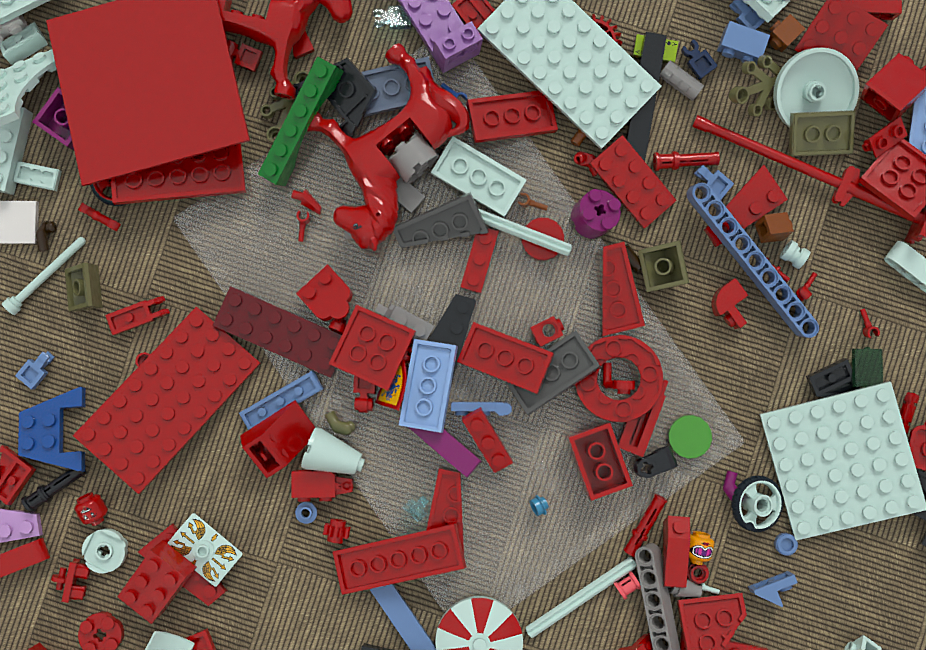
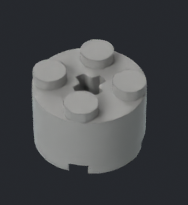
M417 132L409 139L407 144L404 141L395 148L396 153L388 161L402 180L410 184L424 174L423 171L427 167L430 168L437 161L439 155Z

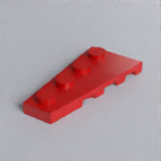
M439 468L426 530L456 523L464 554L460 472Z

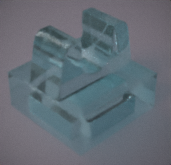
M424 496L420 497L416 502L411 498L402 508L419 522L428 514L423 508L429 501Z

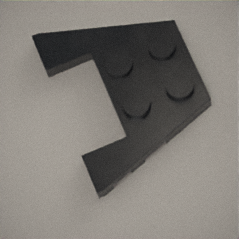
M345 58L333 64L344 72L335 90L327 99L345 119L340 128L346 135L353 138L377 90L349 58ZM304 81L298 84H293V86L296 88V97Z

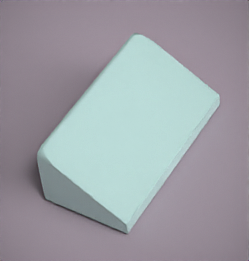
M34 22L23 28L21 32L0 42V49L6 60L13 65L17 61L24 60L47 46L48 43Z

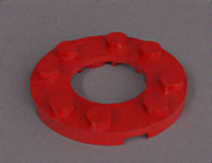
M627 335L603 337L592 343L588 349L600 366L614 358H625L635 364L641 379L637 392L631 397L624 400H613L605 396L598 386L599 368L575 384L578 396L584 406L592 414L603 420L619 423L633 421L649 412L658 401L663 387V371L655 352L641 340Z

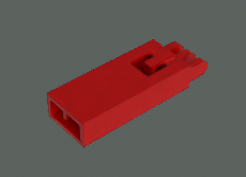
M663 380L660 397L651 409V412L638 419L624 423L617 441L620 449L641 457L644 456L666 398L664 393L668 385L667 380Z

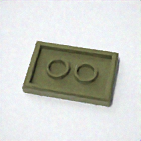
M856 111L790 113L789 156L853 154Z

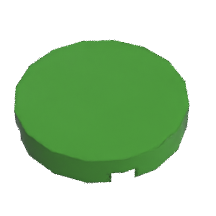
M683 415L675 419L668 431V443L671 449L679 456L685 458H697L705 454L712 442V432L708 423L694 415Z

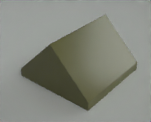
M680 240L638 250L647 292L674 288L689 283Z
M81 263L64 269L69 312L103 308L99 267L91 263Z

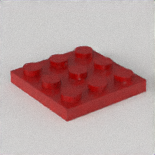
M826 0L794 50L797 52L810 48L836 50L851 61L857 72L888 24L847 0Z
M902 139L881 154L858 182L912 221L926 205V155L908 141Z
M356 304L329 364L389 391L416 331Z

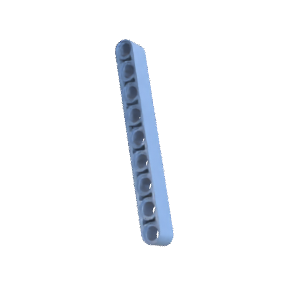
M698 183L689 187L686 193L688 201L793 333L799 337L806 338L816 336L819 331L817 321L710 186L706 183ZM696 188L703 192L701 199H698L695 195ZM710 205H713L716 209L714 216L709 213ZM724 222L728 223L729 225V231L727 233H725L722 229V224ZM737 239H740L743 243L740 250L735 244ZM751 255L754 256L756 259V263L753 267L749 263V258ZM765 272L769 275L767 283L762 279ZM778 289L782 291V297L780 300H778L776 297V291ZM791 306H794L795 308V314L793 316H791L789 313V309ZM804 323L808 324V331L804 333L802 328Z

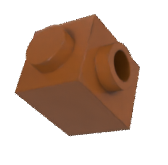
M790 14L782 22L778 20L769 29L771 31L769 43L772 48L782 53L806 28Z
M787 212L766 214L755 223L761 243L784 241L794 232L793 224Z

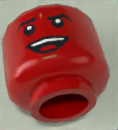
M89 492L76 500L77 504L74 510L82 524L96 526L105 520L103 517L107 514L108 508L101 495Z

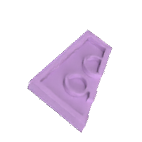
M0 508V543L43 535L40 513L32 514L28 511Z

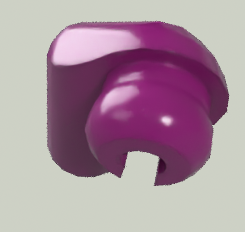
M727 470L723 491L729 500L732 501V496L735 489H737L735 482L738 473Z

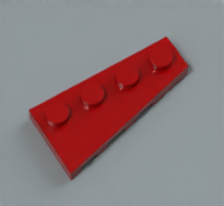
M762 165L730 200L726 208L744 229L788 199L766 166ZM726 222L722 224V229L725 233L729 231V225ZM707 225L704 231L714 246L717 247L722 244Z
M622 241L603 246L602 336L645 326L625 242Z
M174 523L139 550L138 553L145 558L150 550L162 540L168 543L178 531V528ZM195 570L183 585L185 589L208 606L227 591L221 582L215 587Z

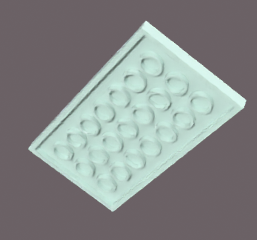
M504 0L477 28L478 32L599 149H602L661 88V85L573 0Z

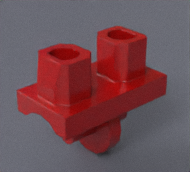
M74 558L73 562L69 563L67 575V568L60 567L59 574L52 575L51 581L57 582L56 590H62L65 583L61 602L68 603L71 599L83 600L85 597L87 586L76 585L77 578L88 579L91 569L86 564L80 563L81 559Z

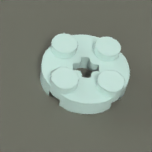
M108 528L97 530L90 534L83 543L82 556L84 555L86 560L85 564L89 569L97 573L114 571L126 560L128 541L116 530ZM108 546L110 554L103 556V551L100 550V547Z

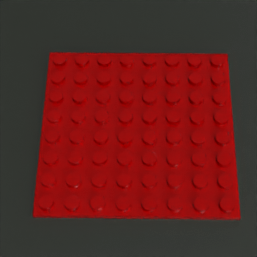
M115 0L46 20L82 186L250 141L218 0Z

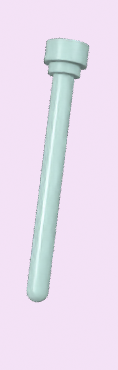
M79 237L17 296L8 297L2 303V306L12 315H16L21 310L22 302L85 244V238Z

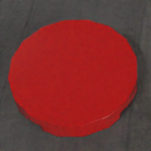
M537 218L525 226L564 242V233L561 226L550 218ZM524 239L521 241L526 253L536 260L546 261L558 254L555 251Z

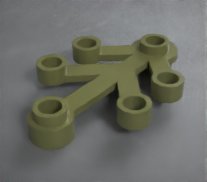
M761 55L758 58V67L754 61H745L742 64V72L753 75L760 82L747 87L735 86L729 92V99L734 104H745L750 95L760 92L756 103H752L748 107V114L750 116H760L763 106L765 110H776L773 94L772 97H768L775 85L776 78L782 67H779L772 61L769 55ZM759 68H768L775 76L770 78Z
M297 72L291 84L302 82L309 72ZM275 86L270 88L269 94L273 100L278 102L270 105L264 104L260 108V113L265 119H270L274 116L275 112L285 109L277 126H273L267 131L266 136L271 144L274 143V137L278 135L295 99L280 100L282 98L273 95ZM266 109H270L268 114H264Z

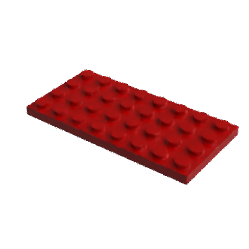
M195 307L73 435L137 494H141L261 364L224 330L213 326L214 321L198 307Z

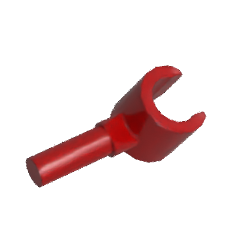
M299 210L296 214L300 223L298 241L303 242L306 224L311 219L308 211L307 217L300 219L301 212Z
M813 272L807 282L796 291V295L801 301L807 300L812 295L808 288L817 277V273Z
M860 310L865 325L863 335L871 339L870 331L873 330L874 335L879 336L880 330L872 326L866 310Z

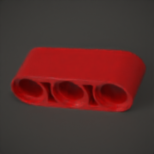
M44 538L0 554V578L51 558Z

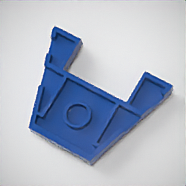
M75 388L19 412L18 456L85 472V452L63 453L64 409L85 407L86 388Z

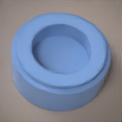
M780 533L774 540V547L779 553L788 556L795 553L798 542L793 535Z

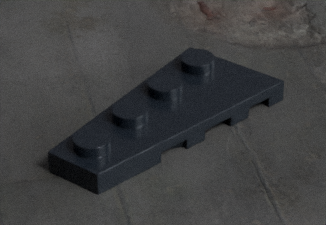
M455 294L428 339L431 342L458 346L453 376L476 304L475 299Z

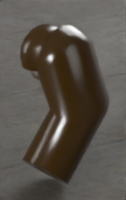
M44 221L36 231L35 237L38 252L49 250L47 237L50 233L56 232L57 226L55 222Z

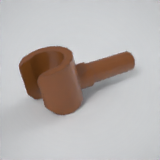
M527 193L520 194V196L528 198L526 203L518 201L522 208L534 206L545 211L547 210V205L531 200Z

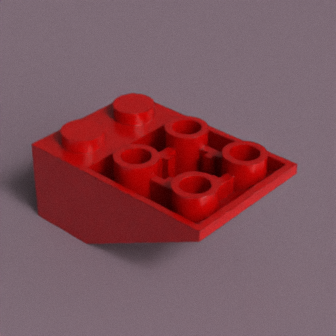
M294 400L241 434L242 448L264 476L269 478L286 467L308 444L315 426L297 401Z

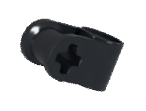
M667 445L637 459L633 469L639 477L651 478L676 468L678 464L670 446ZM643 463L649 465V467L646 469L647 473L641 471V468L644 467Z

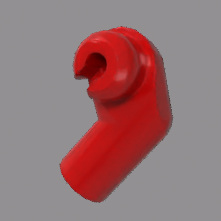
M580 151L576 153L573 158L574 162L588 167L592 177L597 176V173L589 165L596 157L586 152Z

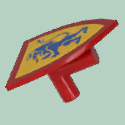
M404 360L390 390L387 391L380 388L375 403L399 411L407 381Z

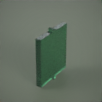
M870 347L852 349L853 387H868L883 383L882 349H870Z

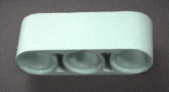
M897 241L884 257L885 262L926 293V258L908 244Z

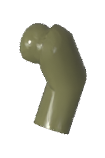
M334 410L324 415L335 433L346 436L355 430V424L352 421H339Z

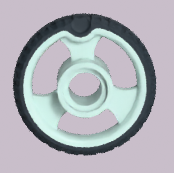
M756 475L744 479L737 486L732 496L731 508L735 520L742 528L751 532H762L770 529L778 522L784 500L782 491L776 482L768 477ZM761 483L768 486L772 496L769 497L758 493L756 485ZM741 502H742L743 508L747 511V514H746L745 516H743V514H742ZM769 515L765 521L756 524L757 516L765 517Z

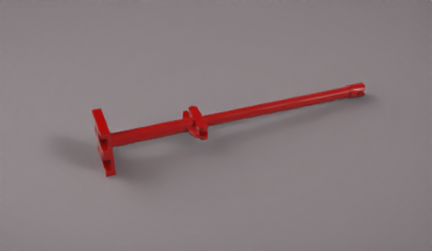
M697 115L692 127L713 134L835 187L836 189L831 199L834 204L840 202L839 206L844 207L852 197H856L907 219L869 189L859 185L860 169L854 166H849L845 169L840 178L719 126ZM926 205L911 221L912 224L904 240L905 242L914 244L915 241L919 242L923 237L926 238Z

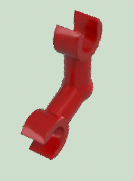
M81 203L78 208L80 212L115 231H118L121 226L117 221L101 214L84 203Z

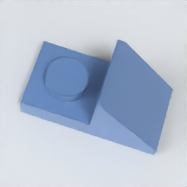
M786 571L750 585L748 588L755 595L783 607L778 591L790 590L792 585L798 582L794 574Z

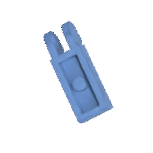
M452 402L451 411H455V415H467L468 411H474L481 407L485 415H490V411H495L499 416H506L511 414L512 406L506 402Z

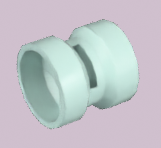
M790 240L779 257L784 261L792 262L793 267L800 269L807 261L811 252L806 248L800 249L798 243Z

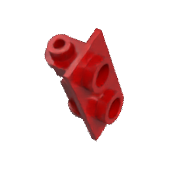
M901 116L866 139L862 145L863 150L866 152L873 151L875 158H877L905 138L908 134Z

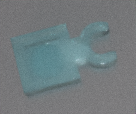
M388 6L387 12L382 9H374L373 16L382 18L381 20H375V27H383L385 24H389V30L411 28V20L402 6Z

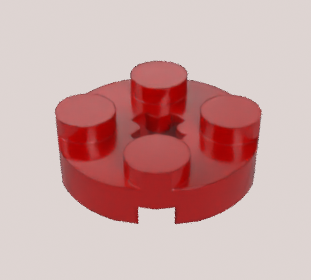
M96 612L79 626L78 640L83 650H116L124 639L122 622L109 612ZM98 629H101L102 632H106V636L103 637V640L99 639V637H97L96 633H98Z

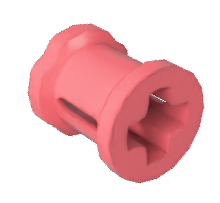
M629 572V576L620 582L613 583L624 600L627 599V595L636 589H641L639 581L632 572Z

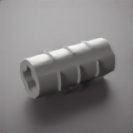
M671 60L660 73V78L691 101L695 99L704 87L696 78L692 77Z

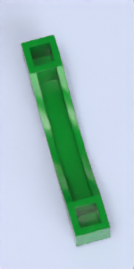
M317 56L258 175L275 185L286 186L295 168L298 151L306 131L322 104L335 90L344 72L343 70Z

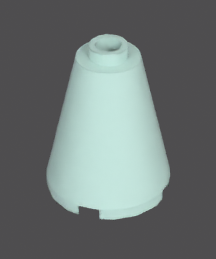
M315 427L307 444L309 445L307 452L303 456L302 468L355 475L357 471L361 472L365 459H362V453L324 429Z

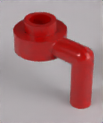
M612 363L603 364L604 388L617 389V394H631V390H635V381L612 380Z

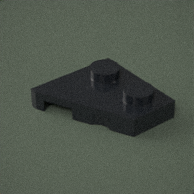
M846 358L806 376L813 395L816 397H828L860 389L849 360Z

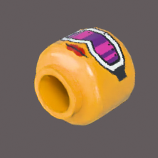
M693 531V534H690L689 558L691 563L703 565V562L712 559L715 542L710 538V534L701 531Z

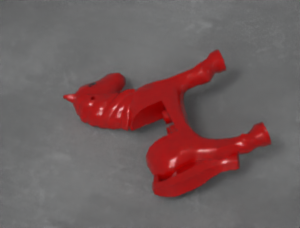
M218 0L226 32L240 34L273 47L275 59L270 75L276 82L274 95L283 99L294 100L296 88L288 79V61L292 47L300 40L306 30L310 15L321 3L328 9L334 21L345 23L353 14L351 0H271L266 19L257 14L247 16L238 10H231L230 12L232 0Z
M400 43L393 45L385 54V58L390 64L400 66L406 73L410 81L411 93L406 106L395 117L358 138L346 135L338 122L334 119H323L319 112L316 113L307 129L308 132H321L334 141L344 154L347 165L362 190L365 205L356 207L342 205L337 207L334 211L333 221L338 227L350 233L360 248H371L373 251H376L378 244L385 241L388 235L393 233L398 220V194L396 190L398 188L397 181L400 176L385 155H392L399 143L409 141L415 131L414 127L434 150L441 146L449 137L460 135L469 129L470 118L468 110L452 93L434 82L431 71L427 66L419 68L415 59L406 52L404 46ZM452 121L456 124L454 128H452Z

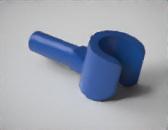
M441 84L440 87L452 93L456 98L461 96L467 100L465 93H457L446 84Z

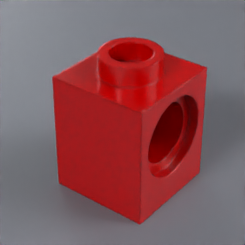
M554 316L529 328L538 347L563 336L562 331L565 330L559 318L555 319ZM544 325L553 327L554 333L551 337H546L543 334L542 329Z

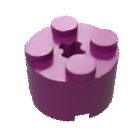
M592 189L572 208L571 220L576 226V231L589 239L605 235L619 222L621 203L607 191Z

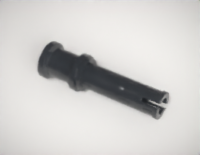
M69 469L47 485L38 486L37 490L29 496H23L21 498L23 506L28 512L35 513L38 507L45 502H51L55 494L68 487L83 475H86L87 471L86 469L85 472Z

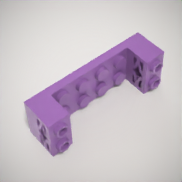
M398 0L443 73L479 55L483 38L472 21L465 25L463 24L449 0Z

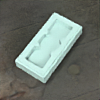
M17 161L13 182L57 192L62 171Z

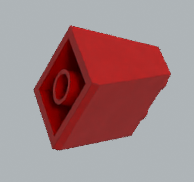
M898 53L865 84L860 99L888 121L892 122L897 117L902 116L926 91V70L918 68L910 57Z

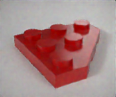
M742 593L677 601L685 650H723L740 623L747 616Z

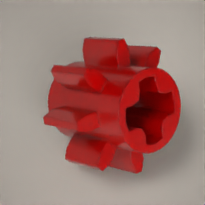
M331 518L330 523L324 524L323 535H328V542L341 544L343 539L349 538L351 527H346L347 521Z

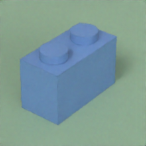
M729 21L724 28L717 52H720L727 58L734 57L740 59L742 63L754 61L757 65L758 58L764 54L770 35Z

